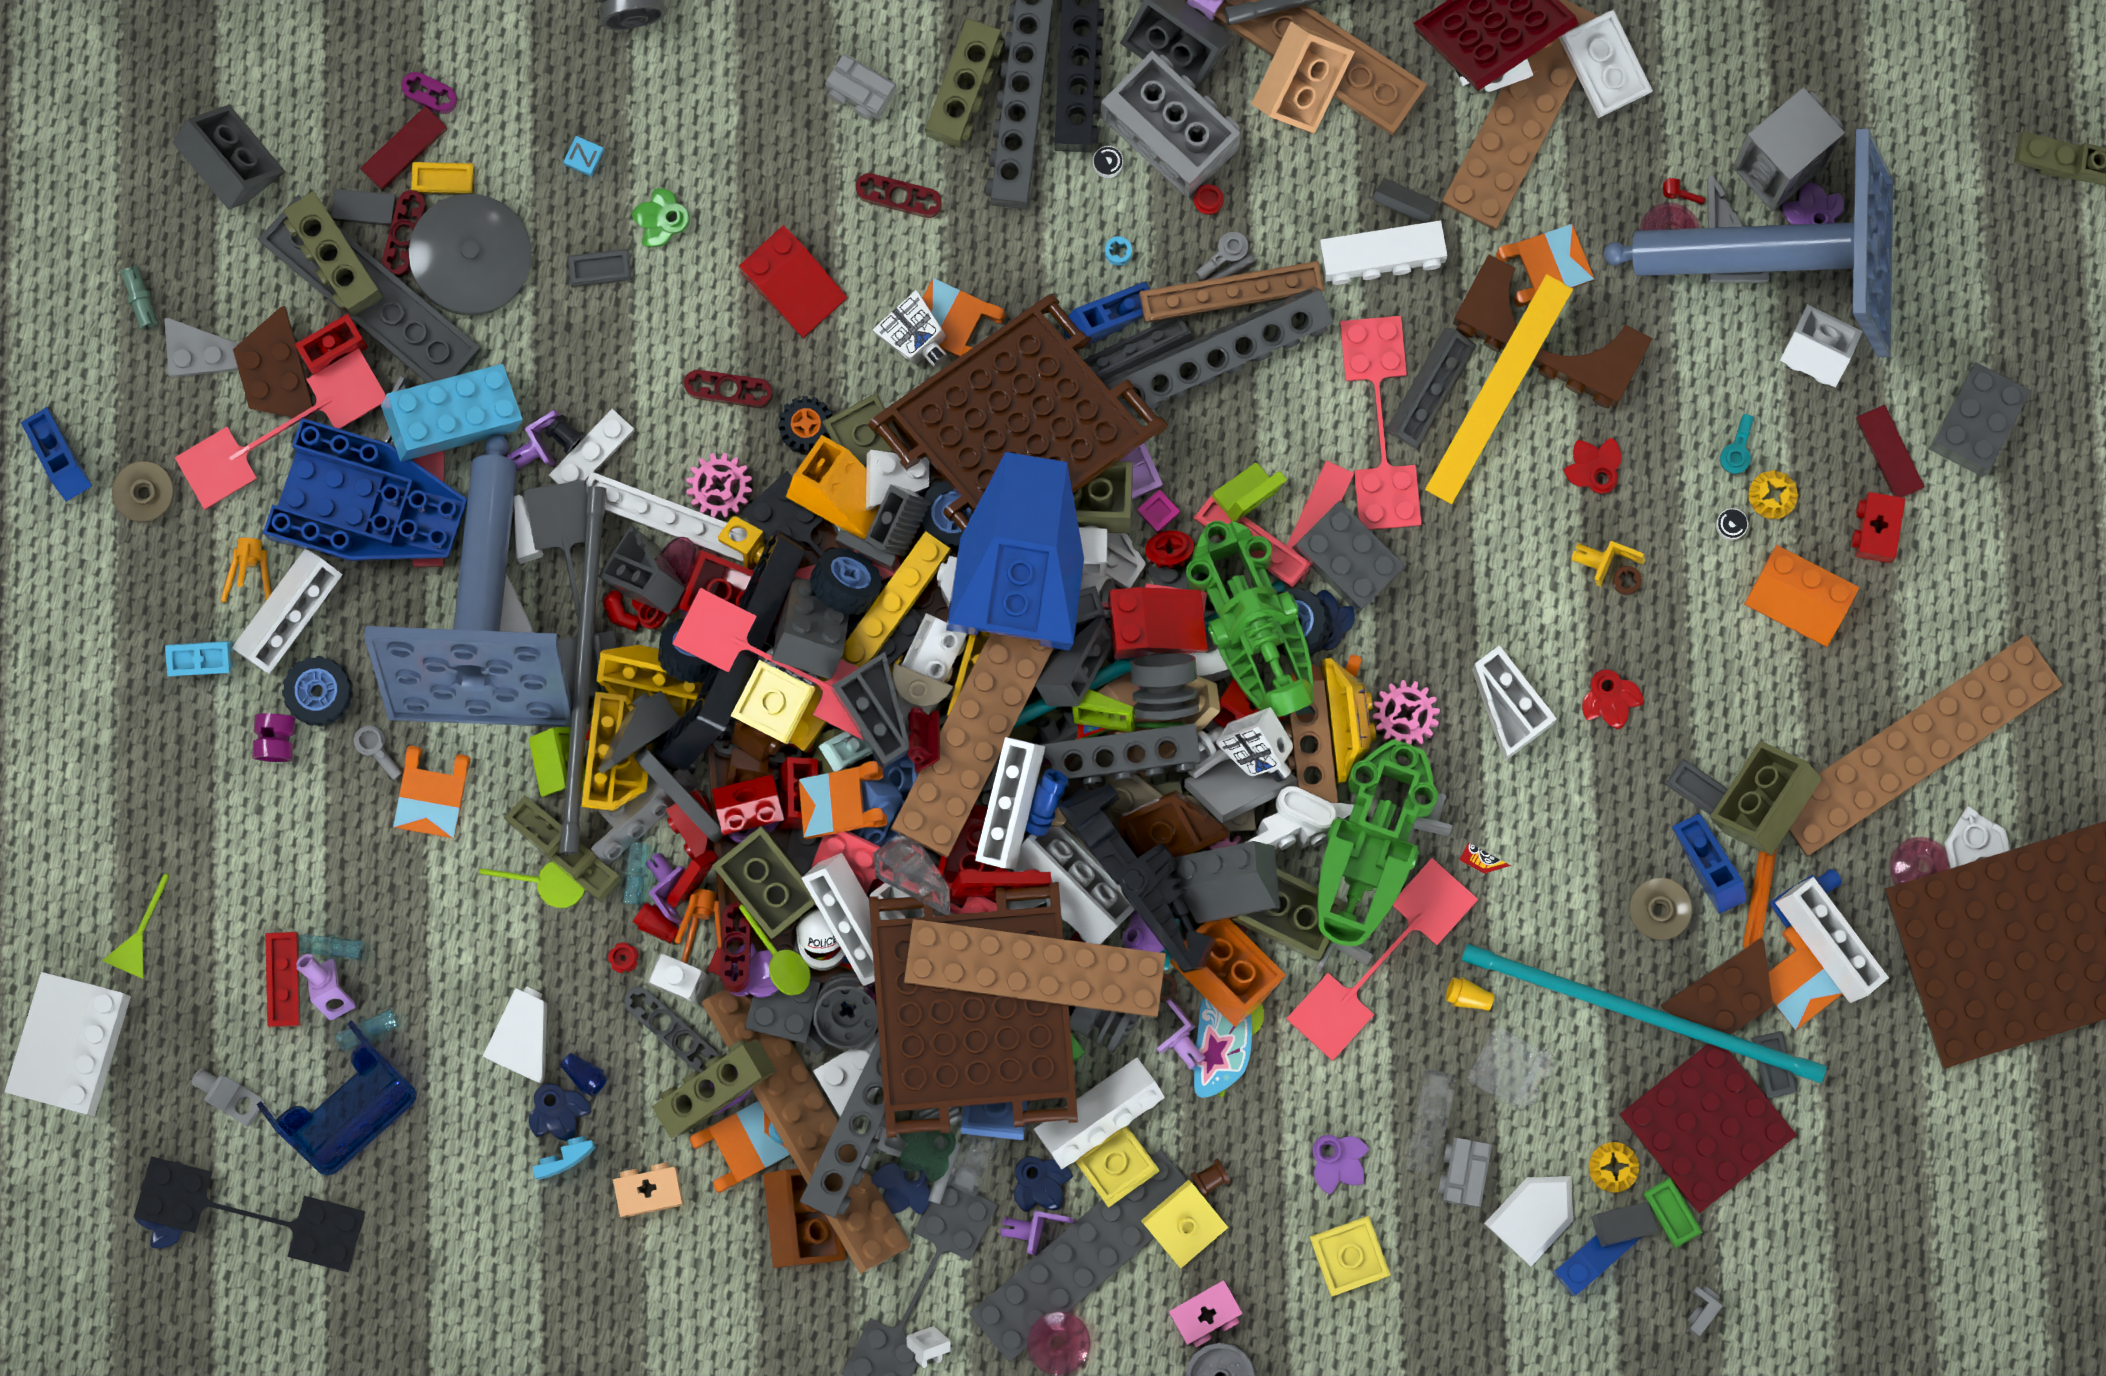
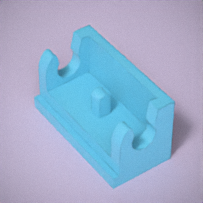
M233 640L165 645L167 676L230 673V669L234 667V663L231 661Z

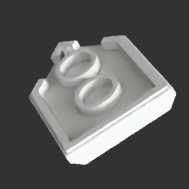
M1969 806L1966 807L1944 843L1950 869L2011 850L2006 829L1996 823H1992Z
M1527 1177L1484 1224L1531 1267L1573 1222L1572 1177Z

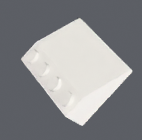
M41 972L5 1093L95 1117L131 996L92 984Z

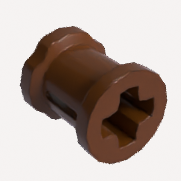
M1218 1158L1208 1168L1199 1173L1193 1172L1190 1174L1204 1198L1208 1196V1192L1220 1185L1231 1183Z

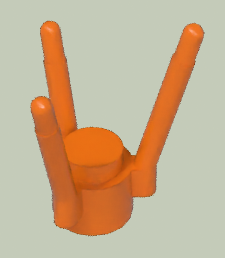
M695 889L693 894H690L689 905L675 938V943L679 944L691 916H693L681 960L683 963L687 964L699 919L709 920L712 914L715 915L717 944L721 948L717 893L713 891Z

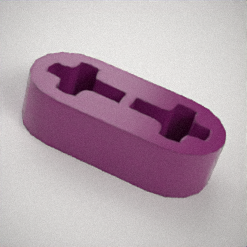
M411 72L403 78L402 90L409 100L424 107L426 106L428 109L440 114H448L456 107L457 96L448 85L419 72ZM418 80H420L421 86L424 89H426L427 92L424 93L420 90H416L413 94L411 93L412 90L409 84H415ZM444 93H447L450 102H443L441 106H438L439 103L432 94L443 96Z

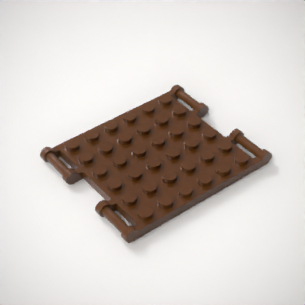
M1049 294L880 412L868 424L870 429L874 433H879L901 459L900 464L906 471L918 464L924 457L929 460L959 495L957 500L945 508L943 514L949 521H954L962 532H964L969 522L963 511L969 507L974 513L1005 452L1067 462L1072 492L1074 493L1151 437L1161 434L1168 426L1167 422L1161 416L1157 417L1134 391L1135 386L1130 380L1127 379L1109 390L1076 353L1077 349L1080 350L1088 345L1091 337H1087L1083 331L1077 328L1066 312L1058 305L1059 300L1054 294ZM1050 313L1071 338L1066 341L1043 314ZM1126 399L1147 425L1142 428L1119 400ZM894 420L917 447L909 451L890 429L888 423Z
M1050 882L1049 886L1005 889V886L995 887L997 911L934 916L932 892H923V896L879 899L878 896L869 897L887 1138L897 1137L896 1134L941 1130V1134L951 1133L949 1107L1012 1102L1014 1128L1024 1127V1124L1051 1121L1068 1120V1123H1078L1068 1005L904 983L913 919L1063 939L1059 882ZM1047 898H1050L1051 907L1007 910L1006 902ZM924 908V917L880 920V912ZM1067 1099L1066 1108L1023 1111L1022 1109L1023 1101ZM939 1108L940 1118L895 1121V1112Z

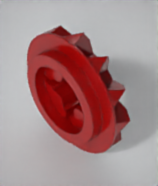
M1175 530L1163 531L1152 536L1145 546V554L1149 564H1156L1158 569L1164 566H1168L1170 569L1174 565L1184 566L1186 560H1192L1194 551L1192 538L1186 533ZM1169 546H1171L1173 549V553L1167 554Z

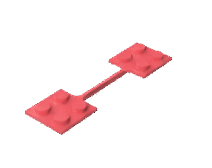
M1401 316L1340 321L1345 380H1369L1375 386L1382 462L1377 468L1354 470L1359 520L1369 530L1421 526L1416 465L1392 466L1387 462L1381 408L1380 382L1385 378L1407 376Z
M359 348L306 379L316 396V404L249 445L245 447L239 446L229 428L225 427L175 457L204 510L258 479L248 463V453L300 422L301 418L305 419L317 411H322L326 413L334 428L342 429L382 404L386 394Z
M702 588L699 589L672 645L726 672L730 671L740 651L749 650L817 684L822 690V696L813 715L864 741L832 692L833 684L857 670L858 667L840 659L832 678L827 681H820L795 667L774 661L771 655L751 646L747 641V635L757 616Z
M849 831L823 836L811 866L812 869L818 862L843 853L866 895L870 890L873 880L876 878L888 881L916 896H923V892H927L881 870L880 862L886 849ZM932 894L933 904L953 914L997 911V903L985 897H968L965 905L959 908Z
M1431 858L1400 892L1393 904V907L1408 921V927L1354 987L1346 988L1327 973L1286 1020L1333 1061L1375 1015L1358 1000L1357 991L1384 960L1414 930L1422 932L1435 945H1438L1479 899Z

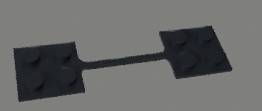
M786 471L741 513L753 526L764 532V538L767 541L776 530H779L799 542L810 544L821 556L823 552L812 541L811 533L824 518L786 497L793 478ZM911 607L877 654L879 656L886 652L889 666L910 648L923 621V618L913 607ZM861 612L859 615L854 614L848 620L847 628L851 633L867 612Z
M151 1156L134 1218L195 1233L201 1212L205 1208L212 1207L289 1227L292 1230L293 1237L287 1257L349 1273L365 1211L304 1196L299 1216L296 1220L287 1222L211 1202L207 1197V1190L213 1172Z

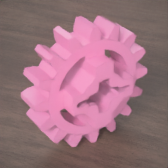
M711 453V461L706 462L703 458H700L701 467L699 469L691 467L690 470L695 476L694 478H686V482L688 485L693 486V488L688 489L686 493L688 497H696L692 500L691 505L693 508L701 505L700 513L706 515L709 511L711 512V517L716 519L718 514H723L725 520H728L730 511L739 515L738 506L740 504L743 506L749 505L744 497L745 495H753L752 489L746 487V485L753 483L751 476H744L748 472L746 465L738 468L739 459L737 457L733 458L730 462L728 461L727 453H723L721 459H717L715 454ZM714 468H727L729 470L721 472L716 471ZM705 475L707 478L706 485L701 488L702 491H699L700 481ZM716 481H719L721 484L724 483L725 490L720 492V490L715 489L714 483ZM740 481L739 492L734 498L732 494L733 487ZM713 500L722 501L725 505L717 506L710 504V502Z
M1402 680L1400 688L1397 689L1391 683L1388 686L1389 694L1383 691L1379 693V697L1383 702H1374L1373 707L1379 710V713L1373 714L1372 720L1380 721L1375 730L1376 732L1385 731L1383 741L1386 742L1393 738L1412 745V741L1415 740L1418 745H1422L1423 735L1429 738L1432 737L1433 732L1429 727L1438 726L1439 722L1432 717L1438 715L1440 709L1432 708L1437 699L1436 697H1426L1429 690L1427 687L1419 691L1417 690L1418 682L1414 681L1410 688L1407 687L1405 680ZM1404 695H1411L1419 700L1414 702L1406 699ZM1392 701L1395 708L1394 712L1385 717L1386 706ZM1401 708H1404L1406 711L1415 710L1411 715L1410 721L1405 717L1397 719L1402 711ZM1426 711V722L1420 728V724L1417 721L1418 717ZM1399 727L1406 729L1408 734L1398 733L1394 731L1393 728Z

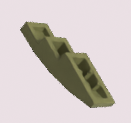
M525 795L504 817L514 829L599 902H602L622 880L617 873L599 860L581 842H579L577 855L559 853L562 825Z

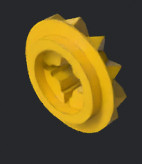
M1776 470L1759 474L1752 481L1748 493L1749 502L1754 511L1767 519H1780L1787 516L1795 508L1799 496L1796 482L1792 481L1787 473H1781ZM1768 486H1772L1774 490L1784 488L1778 496L1779 503L1773 498L1762 500L1769 493Z
M1609 1142L1599 1146L1591 1155L1589 1174L1593 1182L1600 1189L1617 1193L1630 1188L1638 1178L1640 1164L1635 1152L1623 1143ZM1611 1153L1614 1154L1617 1163L1628 1165V1167L1618 1171L1617 1181H1615L1612 1171L1601 1170V1167L1611 1163Z

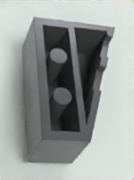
M630 525L598 575L600 579L624 596L666 614H669L678 605L681 595L685 590L684 585L658 545L632 525Z
M883 652L833 684L832 692L884 769L908 753L909 740L886 652Z

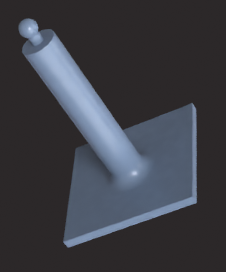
M1856 129L1854 222L1635 230L1632 246H1624L1619 242H1612L1604 249V259L1610 265L1618 266L1624 261H1633L1636 276L1853 269V315L1878 357H1891L1894 179L1869 129Z
M491 435L487 438L484 445L488 455L474 458L471 465L453 629L365 627L364 638L388 720L571 727L572 702L557 634L500 631L517 465L510 458L504 457L509 448L507 440L502 435Z

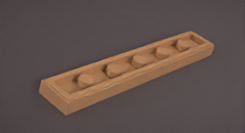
M1319 261L1140 291L1139 297L1144 323L1282 300L1313 286L1319 288L1321 292L1325 290Z

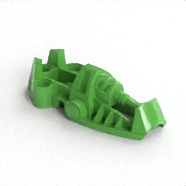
M1212 521L1206 525L1204 532L1198 537L1192 561L1186 570L1189 590L1206 592L1210 603L1213 604L1219 617L1208 622L1207 630L1212 643L1217 646L1235 682L1259 711L1271 707L1276 716L1281 717L1300 710L1314 702L1312 665L1308 646L1298 620L1297 613L1299 610L1293 595L1289 594L1288 591L1277 595L1266 573V570H1268L1272 563L1271 544L1268 539L1262 536H1253L1249 528L1240 523L1231 521L1229 524H1226L1223 521ZM1215 535H1221L1225 538L1221 543L1210 541L1211 537ZM1259 550L1263 551L1266 555L1257 559L1253 558L1250 554ZM1238 553L1245 569L1248 570L1251 576V583L1254 588L1249 589L1244 575L1233 576L1231 580L1227 581L1233 596L1229 600L1213 562ZM1197 573H1205L1208 575V578L1204 581H1197L1193 579V576ZM1280 644L1297 679L1295 682L1289 674L1285 675L1279 664L1278 659L1280 655L1276 646ZM1262 652L1265 662L1270 663L1276 679L1272 680L1275 690L1267 692V694L1251 657Z
M1395 739L1380 746L1365 760L1354 764L1348 778V786L1351 792L1357 795L1350 818L1346 820L1337 817L1336 820L1332 821L1327 835L1329 841L1324 854L1318 886V928L1325 937L1339 945L1357 946L1363 944L1387 916L1401 892L1410 869H1414L1420 852L1418 845L1407 842L1416 817H1427L1430 815L1438 800V791L1433 784V774L1425 751ZM1404 756L1408 758L1410 765L1401 766L1396 762L1395 758ZM1360 773L1366 774L1371 779V782L1361 783L1357 780L1356 775ZM1381 774L1410 785L1395 831L1388 830L1397 807L1390 800L1386 799L1384 801L1379 799L1371 823L1365 821ZM1425 795L1430 800V803L1422 805L1416 801L1415 796ZM1342 877H1345L1344 881L1350 886L1346 895L1349 900L1344 912L1340 910L1337 915L1331 913L1330 910ZM1376 888L1364 924L1356 922L1357 916H1354L1353 912L1357 902H1361L1365 891H1373Z

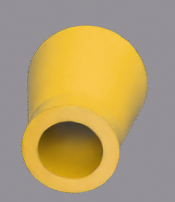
M1453 977L1448 985L1445 1000L1451 1002L1453 1007L1489 1011L1494 1001V993L1484 990L1464 977H1460V979Z

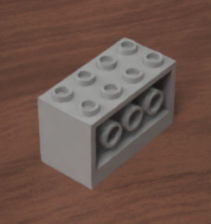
M1151 51L1101 101V118L1189 200L1196 190L1204 185L1238 151L1241 134L1238 130L1240 127L1231 117L1226 116L1224 118L1217 111L1218 107L1211 98L1206 95L1202 97L1194 90L1196 88L1195 84L1187 76L1182 75L1180 77L1173 70L1174 66L1167 57L1162 54L1158 56Z
M1804 87L1747 135L1732 166L1772 212L1828 165L1845 134L1842 130L1843 125L1836 116L1829 115L1822 108L1823 104L1819 97L1813 92L1808 93Z

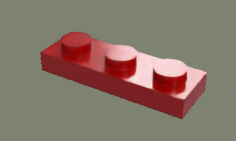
M966 869L958 873L951 887L953 897H996L995 887L1005 886V889L1049 886L1052 878L1051 872H1040L1037 869H1028L1023 872H1010L1007 869L979 872L977 869Z
M298 932L265 933L267 1027L301 1026L300 976L296 966L299 960Z

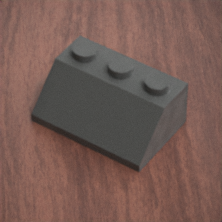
M1143 0L1120 44L1142 59L1151 51L1158 56L1164 55L1173 64V70L1180 77L1182 75L1187 76L1195 84L1196 88L1194 90L1197 91L1222 58L1234 36L1183 0Z
M230 105L187 119L172 142L228 210L248 203L285 173V170Z
M1251 841L1175 857L1177 861L1175 865L1176 878H1181L1178 886L1180 889L1187 890L1182 897L1197 923L1280 908L1274 845Z

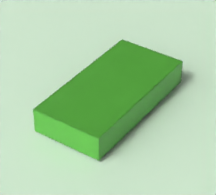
M1671 1178L1643 1193L1674 1248L1703 1233Z

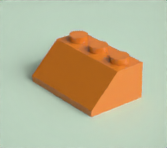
M1776 544L1744 605L1827 647L1860 587Z
M1229 918L1205 922L1196 930L1198 933L1208 935L1216 940L1205 968L1183 973L1172 958L1170 963L1236 1027L1258 1008L1286 977V974ZM1185 939L1183 942H1184V945H1185V948H1186V951H1187V950H1188V943H1187V940Z

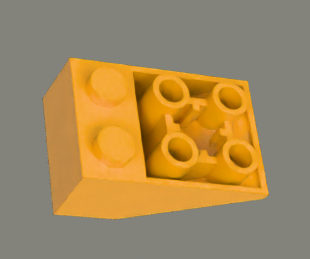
M823 435L820 436L794 473L786 497L863 540L880 507L878 505L875 509L866 510V468L848 449Z

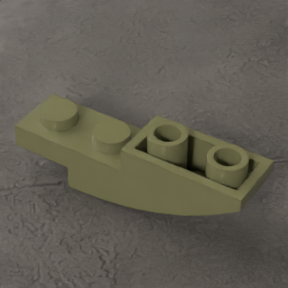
M2025 131L2018 135L2014 163L2038 169L2037 173L2106 185V148L2088 143L2076 145Z

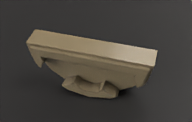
M894 663L892 671L894 686L900 696L913 705L929 706L937 704L947 697L953 687Z

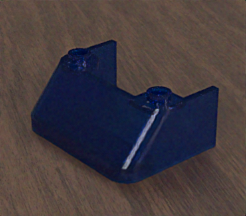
M352 1020L347 1025L361 1042L351 1055V1064L358 1072L316 1110L310 1113L303 1106H293L278 1117L262 1101L256 1104L274 1130L322 1175H332L342 1169L409 1109L417 1096L416 1090Z

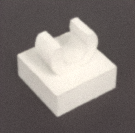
M932 1326L907 1335V1347L916 1354V1362L923 1368H926L928 1359L932 1358L939 1363L942 1360V1354L950 1352V1340Z

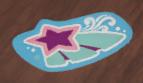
M1207 999L1201 1001L1195 1046L1205 1056V1059L1200 1063L1190 1054L1198 1064L1192 1069L1194 1071V1088L1197 1096L1204 1098L1216 1095L1231 1086L1245 1072L1252 1043L1251 1014L1238 1026L1234 1027Z

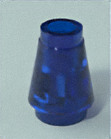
M573 1053L568 1054L560 1065L583 1095L588 1094L591 1097L597 1095L608 1079L604 1075V1070Z

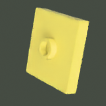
M759 660L731 716L788 744L816 688Z
M1128 1126L1119 1129L1106 1138L1103 1143L1093 1147L1075 1161L1108 1208L1160 1172Z
M1187 1180L1141 1220L1180 1269L1229 1228L1190 1180Z
M1369 1216L1309 1237L1331 1297L1391 1276Z

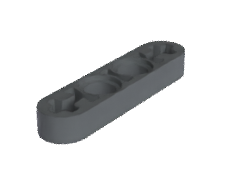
M644 747L634 756L635 760L713 843L716 844L725 836L722 834L718 822L647 747Z
M635 987L625 995L624 1003L627 1010L695 1071L698 1070L702 1073L703 1063L697 1057L694 1058L693 1062L688 1058L697 1052L700 1044L705 1047L700 1052L709 1059L711 1056L716 1057L719 1055L648 990L642 987ZM635 994L639 997L645 994L644 1002L651 1009L654 1003L659 1006L650 1013L646 1021L642 1016L647 1013L638 1006L636 1009L631 1007L634 1004L631 998ZM661 1013L667 1014L671 1019V1024L665 1031H658L653 1025L654 1018ZM683 1034H689L694 1039V1046L687 1052L680 1051L676 1045L678 1037Z

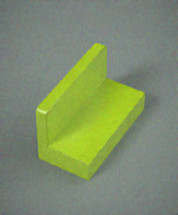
M1254 463L1212 494V497L1232 521L1237 522L1275 495L1285 484L1287 478L1280 470L1269 477L1258 463Z
M571 727L551 728L529 737L539 791L542 797L566 790ZM583 765L582 789H583L584 777H585L584 765Z

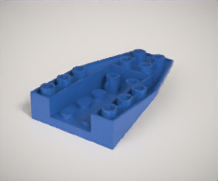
M301 418L292 445L296 454L279 504L278 506L272 504L263 531L268 540L350 561L449 558L468 499L413 460L400 462L396 448L388 443Z
M1005 452L960 537L946 630L977 635L978 631L1037 640L1039 641V646L1070 651L1074 644L1084 554L1067 462Z

